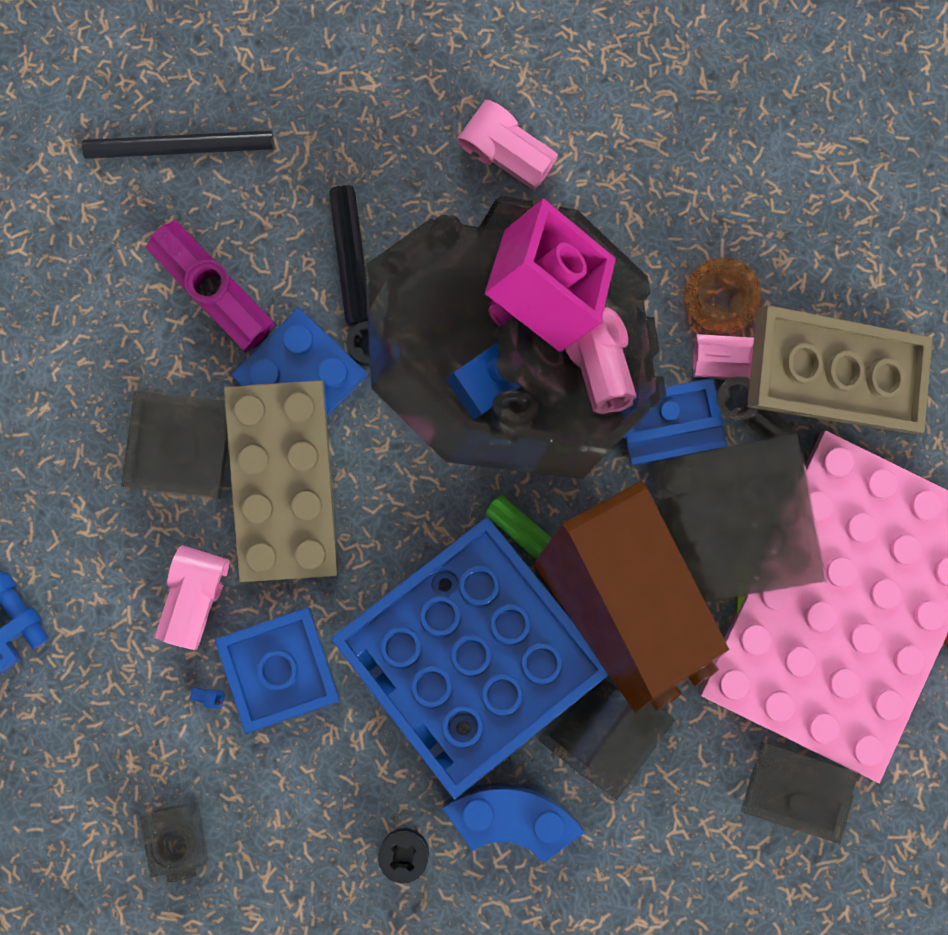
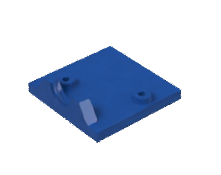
M488 517L331 638L454 800L609 676L569 616ZM442 580H449L452 587L449 591L444 592L440 590L439 583ZM461 722H466L470 726V731L466 735H461L457 732V725Z

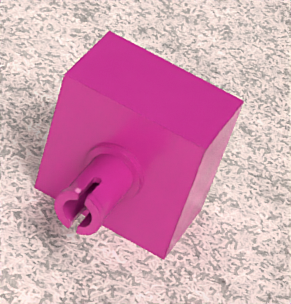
M543 198L504 231L485 294L493 300L489 307L490 316L502 328H509L514 325V322L519 320L557 351L561 352L601 324L616 258Z

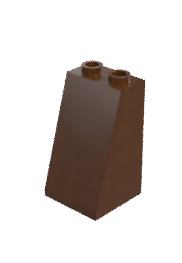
M642 480L560 526L533 564L635 714L650 704L653 705L656 711L662 709L682 694L678 686L690 680L695 687L719 671L715 661L723 656L729 648L652 496Z

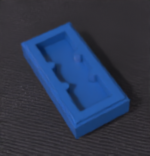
M516 329L445 379L474 420L541 373L545 368L519 329Z

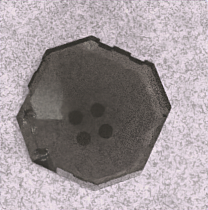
M501 195L495 199L479 227L463 225L455 215L443 214L436 219H429L366 264L371 389L446 463L584 479L667 395L664 377L655 376L653 359L660 350L655 318L646 316L644 300L650 294L648 276L577 209L559 206L558 211L616 258L605 307L611 308L619 315L628 332L629 341L628 345L623 348V352L637 395L633 400V405L620 412H609L603 415L593 412L581 368L570 359L565 349L561 352L557 351L519 320L514 322V325L509 328H502L490 316L489 307L493 300L485 294L504 231L533 207V201ZM516 329H519L545 370L473 420L445 378Z

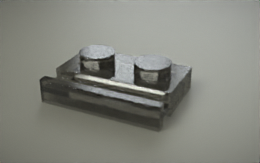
M761 742L758 759L752 770L741 811L745 814L840 844L854 798L852 794L856 781H859L860 774Z

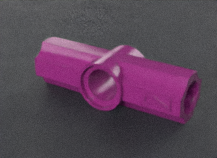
M176 219L168 224H163L151 235L149 243L145 246L147 251L244 353L257 347L269 336V333L276 324L229 276L223 266L217 263ZM214 276L221 278V287L217 293L211 296L200 295V287L204 280Z

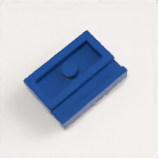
M714 378L636 392L637 397L633 400V405L619 412L628 449L630 467L721 450L728 447L727 439L725 440L723 432V420Z

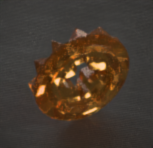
M714 258L703 262L691 273L684 288L685 310L695 320L696 326L703 327L714 334L735 333L754 319L757 308L761 304V288L757 277L745 264L731 258ZM714 278H716L717 284L721 285L724 291H736L739 289L741 291L729 300V315L720 303L712 304L709 302L705 304L704 302L715 293L714 285L716 282Z

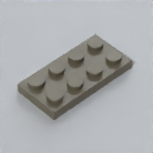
M769 305L758 307L747 407L908 434L924 433L933 337Z
M324 380L224 387L239 582L337 576L338 557Z

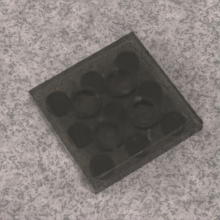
M798 433L652 462L661 516L705 603L827 582L802 445Z

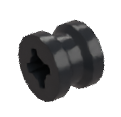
M405 827L393 830L383 840L378 853V863L382 873L389 880L400 884L410 883L418 879L425 871L428 863L429 845L425 837L415 829Z

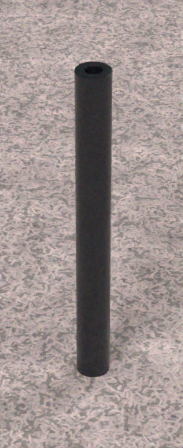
M272 130L88 139L82 141V151L85 159L274 149Z

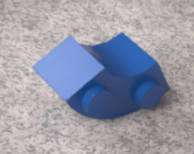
M502 783L479 785L469 788L456 800L450 797L443 803V810L472 851L488 843L512 842L529 849L544 863L585 833L573 814L558 801L543 792L519 785Z

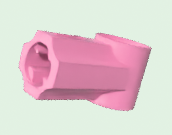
M485 100L457 138L458 144L469 154L473 151L479 154L478 160L482 163L490 165L493 162L535 191L550 172L557 160L558 154L518 127L517 120L505 108L491 100Z
M604 307L601 324L565 348L570 359L581 368L593 412L602 415L609 412H620L632 406L633 400L637 397L623 352V348L628 345V332L619 315L609 307Z
M697 334L692 354L693 378L750 381L754 338Z
M184 545L178 548L171 563L167 579V586L170 587V591L154 638L175 646L198 650L212 602L216 601L222 592L224 585L219 584L222 575L227 576L229 559Z

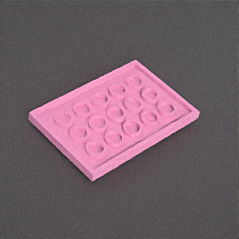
M825 430L820 432L758 564L757 568L759 569L755 577L751 579L738 614H735L724 637L729 650L715 661L719 671L703 682L698 695L880 784L948 634V490Z

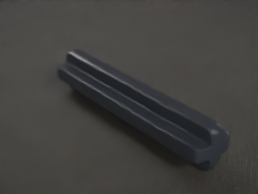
M342 185L331 188L329 196L345 320L349 326H355L360 322L371 321L372 317L356 193L353 186Z

